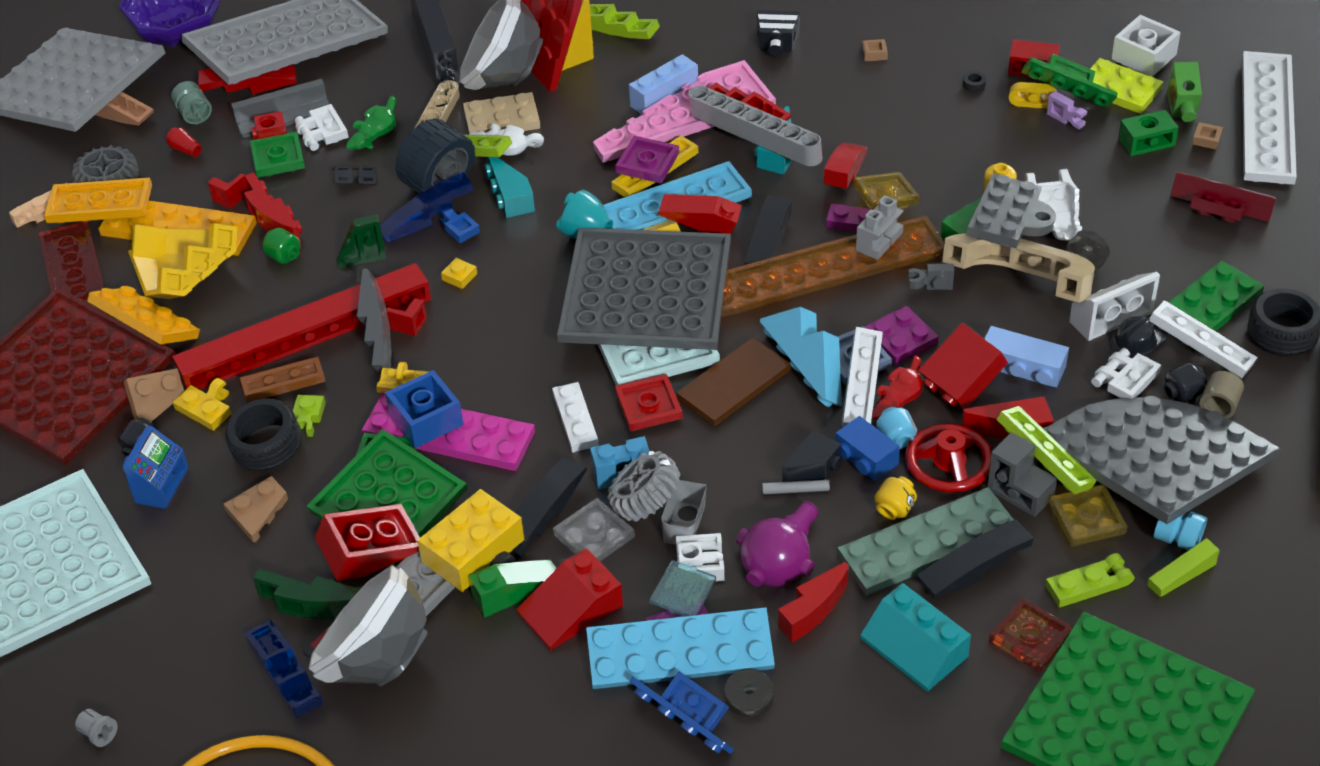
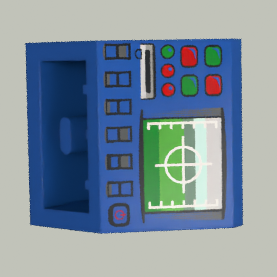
M148 425L141 436L137 437L134 448L123 462V471L126 474L129 489L132 492L135 503L164 509L167 508L189 468L184 450L154 427Z

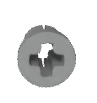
M92 709L82 711L75 722L76 729L89 737L90 742L97 747L109 744L115 737L118 728L116 720L110 716H102Z

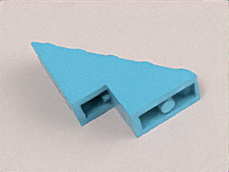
M802 307L760 318L761 324L765 327L763 329L764 333L778 343L777 349L791 359L790 365L796 371L804 375V382L810 388L816 390L819 394L817 396L819 401L827 407H830L832 404L842 406L839 337L825 331L817 332L816 313Z

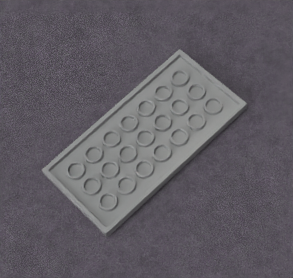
M291 0L182 34V42L230 85L251 77H258L270 71L279 70L291 64H298L310 58L319 57L331 51H338L341 48L356 45L368 39L377 38L388 33V25L357 0Z

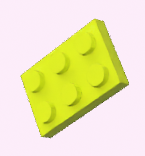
M1099 58L1090 68L1096 71L1094 83L1118 93L1117 98L1112 102L1113 104L1142 114L1163 89L1164 81L1112 63L1109 60Z

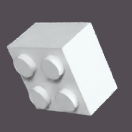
M1139 15L1115 36L1111 60L1153 77L1177 55L1181 32Z

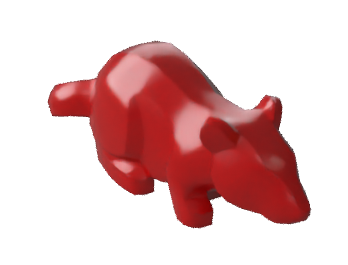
M914 356L909 368L898 367L889 375L888 380L891 381L889 387L881 385L877 389V394L881 395V397L877 401L878 405L872 411L873 420L878 419L885 409L889 407L902 408L906 403L917 399L921 395L923 382L919 374L921 358L919 356Z

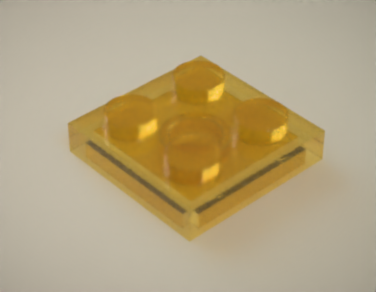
M901 172L854 177V188L871 210H874L879 205V200L883 196L896 199L897 207L899 208L919 204L918 193Z
M1105 485L1094 486L1092 489L1075 495L1072 492L1050 497V506L1071 547L1124 535L1127 532L1128 526Z

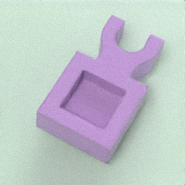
M1057 91L1049 95L1047 114L1064 124L1070 122L1077 129L1085 126L1086 121L1081 118L1087 115V110L1074 107L1073 100Z

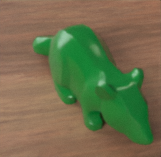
M390 96L386 107L375 105L368 109L364 114L367 117L364 122L360 120L354 122L353 128H359V132L355 133L347 142V149L360 150L367 148L372 150V142L377 137L393 130L396 124L394 108L397 104V98L395 96Z

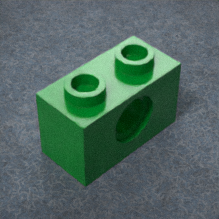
M1162 110L1122 119L1118 139L1128 154L1134 156L1174 147L1179 127L1168 112Z

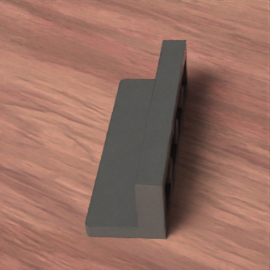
M322 79L231 103L235 122L242 138L253 135L251 127L256 126L254 116L282 111L285 126L295 124L296 117L308 118L310 117L309 111L329 105Z

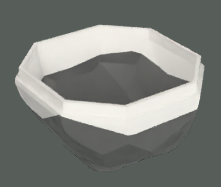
M498 0L490 7L474 34L460 68L459 82L463 83L465 88L478 90L511 84L517 86L531 72L543 39L540 37V29L536 19L528 6L521 0Z
M393 565L369 580L341 610L311 655L309 669L314 672L313 676L316 679L328 683H376L380 687L397 678L405 670L426 638L428 631L424 629L427 621L424 605L416 586L401 568L396 569Z

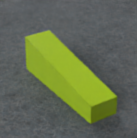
M1206 538L1151 576L1147 586L1159 597H1162L1215 566L1220 550Z

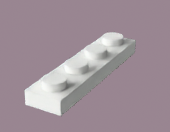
M1165 300L1152 313L1149 319L1150 322L1157 325L1160 329L1175 336L1184 344L1191 346L1241 378L1250 370L1258 358Z
M856 327L854 331L841 427L846 426L858 416H861L871 424L883 334L881 331Z

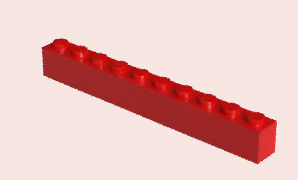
M416 263L375 278L386 308L406 310L414 298L424 300V302L431 300L428 280ZM361 284L172 356L176 369L178 368L182 384L185 389L192 385L201 390L209 387L216 378L223 381L363 327V323L357 318Z

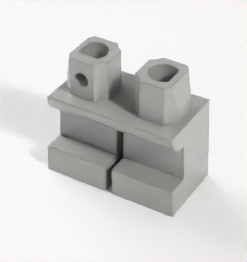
M883 196L879 200V205L874 210H869L865 215V219L857 227L856 251L878 260L888 250L890 245L903 233V225L897 223V219L904 210L897 208L896 199Z

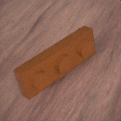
M318 357L240 377L247 403L326 382Z

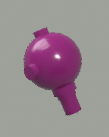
M804 501L793 514L787 515L784 519L768 518L757 522L749 530L741 529L736 543L741 546V562L747 573L746 579L750 584L756 587L761 586V584L779 587L791 584L801 576L808 578L811 575L815 562L810 560V545L807 535L809 534L811 523L819 514L814 504Z

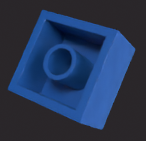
M434 370L385 392L389 416L415 449L464 425L459 400Z

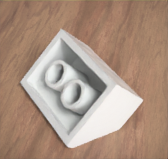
M1152 272L1136 275L1127 280H1122L1111 287L1099 290L1085 301L1080 303L1073 302L1069 322L1090 341L1117 329L1121 322L1128 317H1145L1152 314L1160 274Z

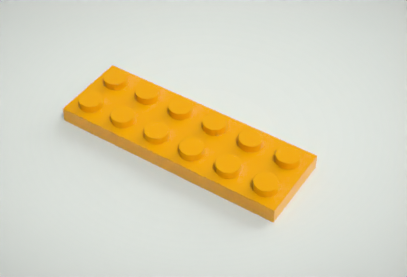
M148 201L145 217L104 219L99 227V232L101 236L132 240L133 225L135 224L165 229H209L210 224L213 223L237 226L236 252L233 255L239 256L257 222L254 215Z

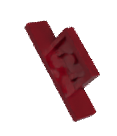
M1182 172L1176 173L1170 194L1172 197L1191 201L1190 208L1196 209L1198 214L1210 216L1211 213L1216 214L1227 222L1240 221L1243 216L1268 222L1271 219L1276 201L1274 196Z

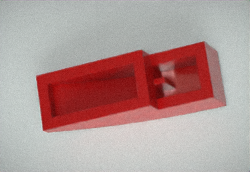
M846 142L841 143L834 150L824 168V184L847 189L851 180H855L868 147Z
M846 562L797 587L796 600L778 609V628L791 643L803 637L820 624L836 606L848 585L849 565Z

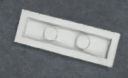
M576 382L552 388L553 397L572 453L599 446L579 383Z

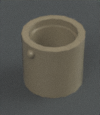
M1218 371L1213 373L1209 377L1200 400L1201 408L1217 411L1227 419L1231 418L1236 412L1244 390L1243 381L1231 372Z

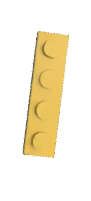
M679 136L670 142V144L679 145L680 153L668 173L698 154V145L683 136ZM622 174L611 183L614 191L623 197L642 192L655 182Z

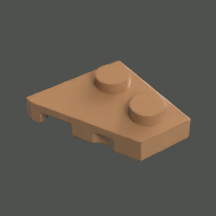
M178 368L127 378L123 381L134 420H138L141 417L152 422L184 392Z
M271 476L224 503V508L228 515L254 543L260 538L259 531L265 523L270 524L276 512L284 506L288 497L286 491Z

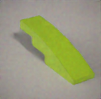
M590 4L592 30L625 38L650 39L660 27L657 19H638L636 12H617L614 4Z

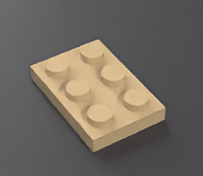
M532 92L463 103L469 134L474 131L489 132L492 124L499 125L501 130L506 129L507 125L517 126L524 131L540 129V120Z

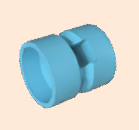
M1190 512L1188 515L1183 514L1168 524L1158 520L1154 538L1169 544L1176 541L1179 548L1189 551L1200 543L1207 524V517Z

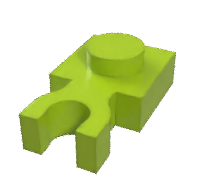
M297 395L293 412L300 428H306L307 437H313V423H320L326 404L324 396Z

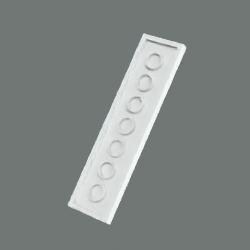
M1243 51L1244 180L1295 185L1296 152L1292 55Z

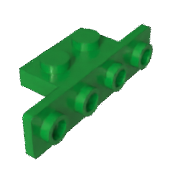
M1053 53L1047 63L1030 58L1022 68V73L1029 75L1033 79L1051 84L1055 88L1068 91L1099 106L1108 107L1118 95L1116 91L1093 82L1096 71Z

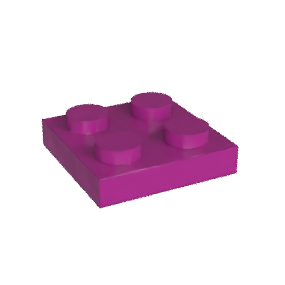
M633 136L615 165L616 173L662 183L680 153L679 145Z
M908 306L864 326L866 329L883 332L881 347L892 358V362L895 365L937 345L939 341V336Z

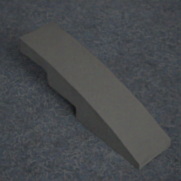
M366 268L362 269L357 318L366 327L364 341L373 351L372 366L381 375L382 368H391L390 325L385 302L377 280Z

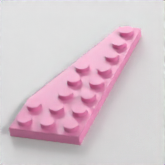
M743 60L702 73L697 77L696 82L691 85L688 83L683 85L680 92L675 95L669 94L643 110V115L638 118L632 117L626 121L627 125L620 129L614 128L593 141V148L604 163L620 158L633 136L669 142L679 136L684 137L714 127V125L695 118L691 114L688 92L696 86L709 88L713 84L718 83L729 91L734 87L748 95L755 91L776 104V98L746 61Z

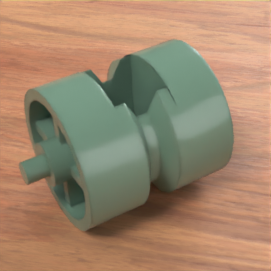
M184 81L173 89L171 99L187 123L199 124L209 118L212 106L198 84L192 81Z

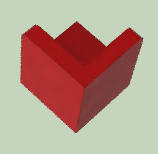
M244 174L238 175L229 183L215 177L208 182L212 201L229 209L245 197L244 193L248 191Z
M414 298L407 310L386 308L390 330L416 336L427 319L424 300Z

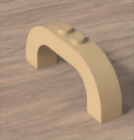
M966 233L945 238L942 263L954 264V266L963 269L979 264L1005 266L1057 281L1055 295L1057 297L1080 303L1091 296L1095 267L1089 260L1077 254L1025 239H1020L1016 249L968 236Z

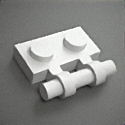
M331 104L309 111L310 117L303 119L302 116L295 118L297 132L303 135L302 140L304 144L312 151L319 148L318 141L324 140L325 144L328 145L348 138L347 129Z
M1122 348L1119 352H1114L1109 357L1108 363L1105 366H1100L1096 370L1091 382L1095 387L1108 383V392L1119 398L1132 399L1137 397L1160 373L1161 365L1139 353L1131 359L1129 358L1130 352Z

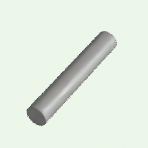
M829 480L762 483L763 494L830 491Z

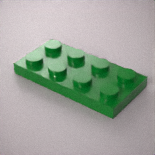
M1221 260L1168 303L1216 332L1261 295L1265 285Z

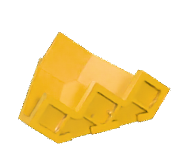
M217 223L210 224L209 229H165L133 225L132 250H128L144 295L164 299L186 296L195 285L209 276L218 268V265L236 252L238 227Z

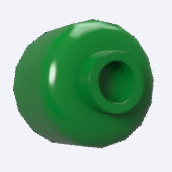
M275 228L264 236L263 251L266 256L274 261L286 264L298 257L300 253V240L284 228Z

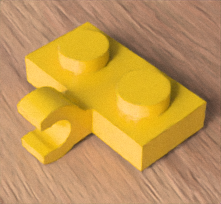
M219 378L212 381L207 393L190 385L172 402L175 410L213 431L232 414L230 406L221 402L229 395V391L223 388L226 382Z

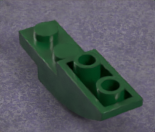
M258 569L253 577L258 596L274 600L279 613L308 619H336L341 610L361 589L360 587H351L339 583L334 579H325L318 576L314 578L310 585L303 580H294L284 577L277 572H268Z

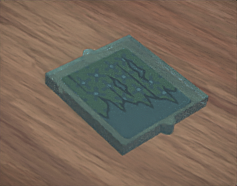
M671 560L649 600L650 604L667 609L670 614L677 613L683 616L697 615L716 581V576L698 570L695 565L690 567Z

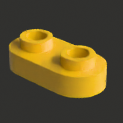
M1018 82L1010 87L1009 101L1018 107L1046 109L1048 107L1049 95L1057 90L1050 84Z

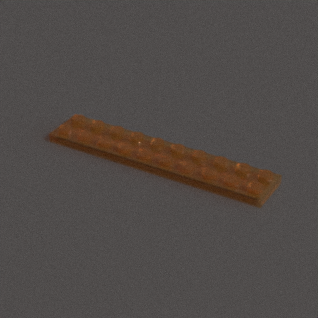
M925 215L900 222L899 224L903 225V233L878 260L856 251V234L727 270L721 318L943 256L945 242Z

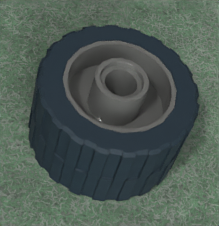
M438 118L428 119L417 125L404 139L396 156V175L403 183L429 201H441L459 189L466 178H468L474 164L475 146L469 138Z

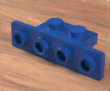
M678 671L662 696L632 676L629 682L637 687L634 693L648 703L652 698L660 703L657 709L670 719H673L675 715L683 720L680 725L682 728L694 736L698 732L707 737L704 744L718 754L722 749L732 754L734 749L712 733L729 706L680 671Z

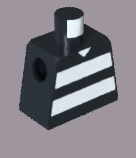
M757 10V35L760 50L768 51L772 56H778L782 51H792L800 32V11Z

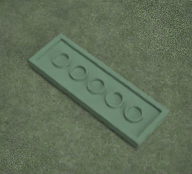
M989 487L842 545L838 547L837 555L843 563L846 562L849 565V573L865 596L920 574L963 544L1014 519Z

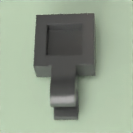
M927 264V270L909 269V289H920L923 285H926L927 290H953L954 264Z

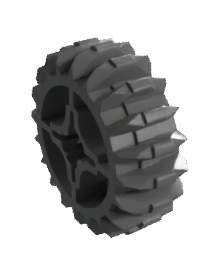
M112 145L108 148L101 146L100 149L95 150L92 148L91 152H84V157L77 158V162L73 164L72 177L74 183L137 179L139 166L133 153H130L128 149H122L121 146L116 148Z

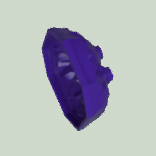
M122 0L119 8L130 26L143 40L153 44H165L172 47L178 45L180 40L182 41V34L210 26L219 9L221 0Z

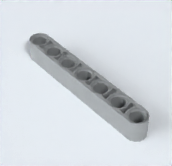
M696 86L689 90L691 114L695 118L805 166H816L822 162V145L818 134L708 87Z

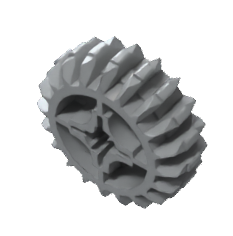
M650 451L647 455L643 453L636 460L633 459L630 464L625 465L622 471L618 472L617 478L612 480L613 485L608 489L609 495L607 498L613 507L612 509L627 521L634 520L635 522L640 520V518L646 519L651 513L655 514L656 510L660 507L663 508L664 503L671 500L670 496L677 491L676 486L680 483L679 477L681 473L678 471L676 463L661 451Z

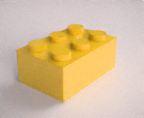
M480 489L418 539L421 561L463 592L470 586L468 575L489 567L492 560L498 554L504 551L509 553L524 541L522 517Z

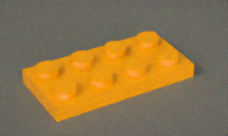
M137 178L53 184L44 214L46 223L145 217L152 188L151 179Z
M121 286L118 289L102 288L101 291L89 292L87 302L159 344L198 339L200 329L190 324L191 322L188 319L174 315L171 309L155 304L153 299L136 293V290L132 287Z

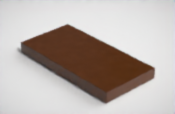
M752 337L676 392L677 400L715 427L791 370V365Z

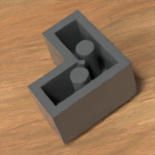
M1011 432L992 451L988 487L997 496L1036 517L1054 498L1057 478L1033 465L1036 445Z

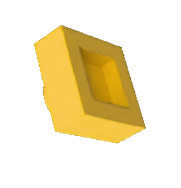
M455 258L441 272V277L443 281L463 289L477 275V267Z

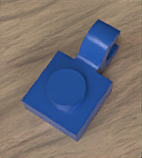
M449 206L440 210V213L444 216L441 219V223L444 225L445 231L458 243H462L480 233L479 225L465 212L457 215Z

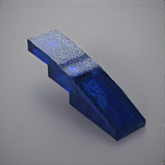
M462 172L417 195L380 225L382 237L388 243L432 226L431 216L452 209V199L474 191L472 182Z
M272 620L244 632L259 662L296 718L324 704L321 694L309 680L305 668L295 657L291 645Z

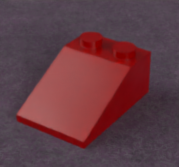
M402 504L324 514L315 536V540L337 581L365 577L420 552L418 545L420 537Z
M586 548L562 562L516 609L517 614L551 651L587 627L592 626L623 607L622 585Z

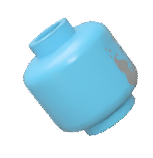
M889 407L885 409L876 423L877 429L897 443L900 449L906 448L908 442L914 440V436L917 434V427L908 410L904 408Z

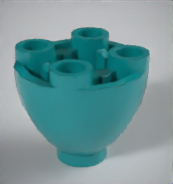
M586 190L567 195L564 202L566 207L556 224L557 230L561 231L563 235L577 239L579 227L613 228V220L609 219L603 204L596 196Z

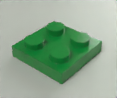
M297 132L250 141L257 178L305 169Z

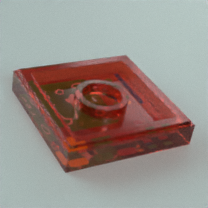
M1022 598L989 635L988 642L1041 672L1061 648L1072 631L1073 626Z

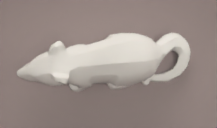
M492 124L489 132L474 131L469 134L510 136L512 144L503 153V155L508 156L518 155L528 146L534 148L541 147L544 143V137L541 134L533 133L525 136L523 135L524 130L513 125H507L506 129L501 130L499 125Z

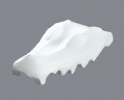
M1068 169L1059 170V181L1036 184L1034 173H1026V181L1042 186L1038 200L1048 204L1055 211L1056 220L1051 231L1054 237L1062 241L1078 238L1082 231V226H1080L1078 219L1079 189L1073 183Z

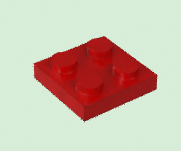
M667 374L615 386V394L630 431L683 419L682 409Z

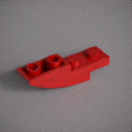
M255 173L245 175L248 191L244 193L250 215L255 216L256 222L265 231L269 232L275 228H284L300 240L299 234H302L303 231L299 221L293 220L294 216L290 206H285L280 197L274 199L271 194L267 195L268 192L264 181H259Z

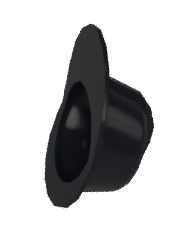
M1128 317L1121 322L1118 330L1111 337L1110 345L1113 352H1119L1122 348L1127 349L1130 352L1129 358L1133 359L1137 353L1147 356L1167 340L1168 333L1150 322L1147 317Z

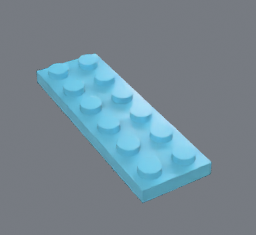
M728 161L604 204L603 206L609 219L613 220L612 229L642 230L670 220L657 215L664 194L719 196L736 203L752 197V189Z
M767 608L586 628L593 689L634 685L629 682L632 676L644 684L671 681L678 671L688 678L768 670L775 667Z

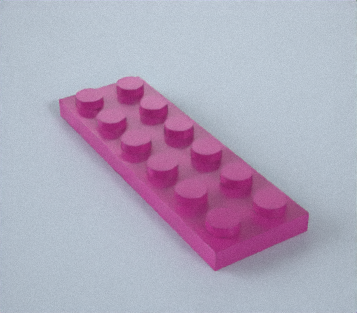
M382 393L362 428V434H378L384 429L393 436L406 437L389 416L385 393ZM461 409L463 426L418 447V450L516 471L535 434V425Z

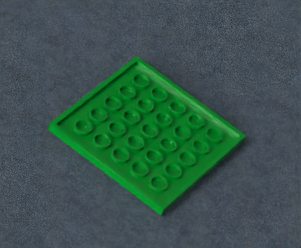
M1083 612L1004 736L1001 748L1037 766H1215L1251 702L1255 689Z

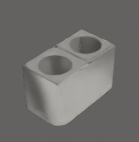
M680 480L679 485L676 486L677 491L670 496L671 500L667 501L662 515L664 543L676 545V536L696 535L705 509L706 484ZM685 506H691L698 513L694 520L684 521L678 516L679 510Z

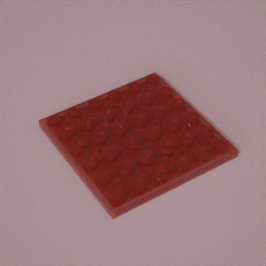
M58 287L0 340V427L67 465L129 404L123 381L127 378L163 371L173 361L172 356L175 355L173 349L157 343L127 324Z

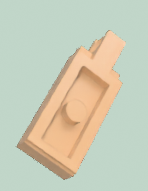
M52 190L10 211L9 214L13 224L18 228L31 221L39 223L45 220L44 214Z

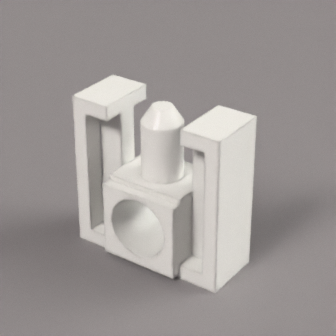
M721 533L676 536L678 569L707 579L709 582L725 581ZM707 550H717L713 552H702ZM709 563H719L716 565H703Z

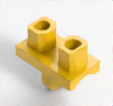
M399 362L397 369L382 368L381 378L376 386L377 393H385L428 372L408 370L406 362Z

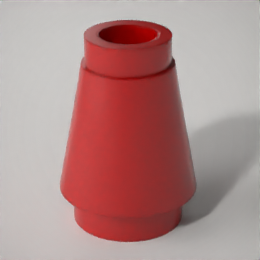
M174 127L166 136V143L171 149L192 157H197L202 151V146L184 128Z

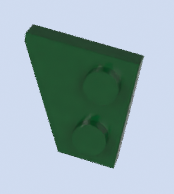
M378 215L352 220L336 259L338 269L386 259Z

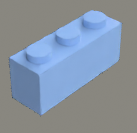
M682 54L630 83V107L643 115V110L669 94L675 95L681 91V87L686 83L691 85L696 82L698 64Z
M994 326L990 327L985 340L999 349L1008 362L1000 372L1057 388L1067 365L1069 347Z

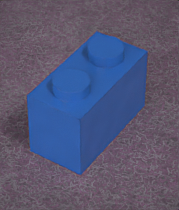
M858 416L836 432L835 441L841 443V456L843 459L850 462L861 474L867 475L874 482L899 464L900 446L861 416Z

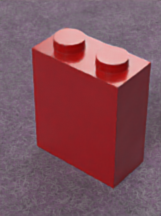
M961 323L919 369V372L924 378L923 384L931 392L934 393L938 390L943 394L941 398L949 406L954 408L957 405L963 410L968 408L1008 362L999 349L964 323Z

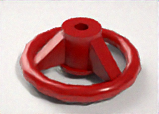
M952 423L936 424L920 430L914 436V440L908 442L904 456L907 469L919 483L932 490L946 493L966 492L981 485L989 476L992 447L980 433L967 426ZM938 435L937 437H935V438H933V439H931V440H929V441L923 443L925 440H927V439H929V438H932V437ZM973 444H976L981 450L984 460L978 473L967 478L965 469L967 458L964 451ZM916 459H932L938 469L951 472L955 481L948 482L929 476L918 466Z

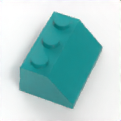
M902 583L882 599L862 631L860 639L928 692L969 657L971 634Z

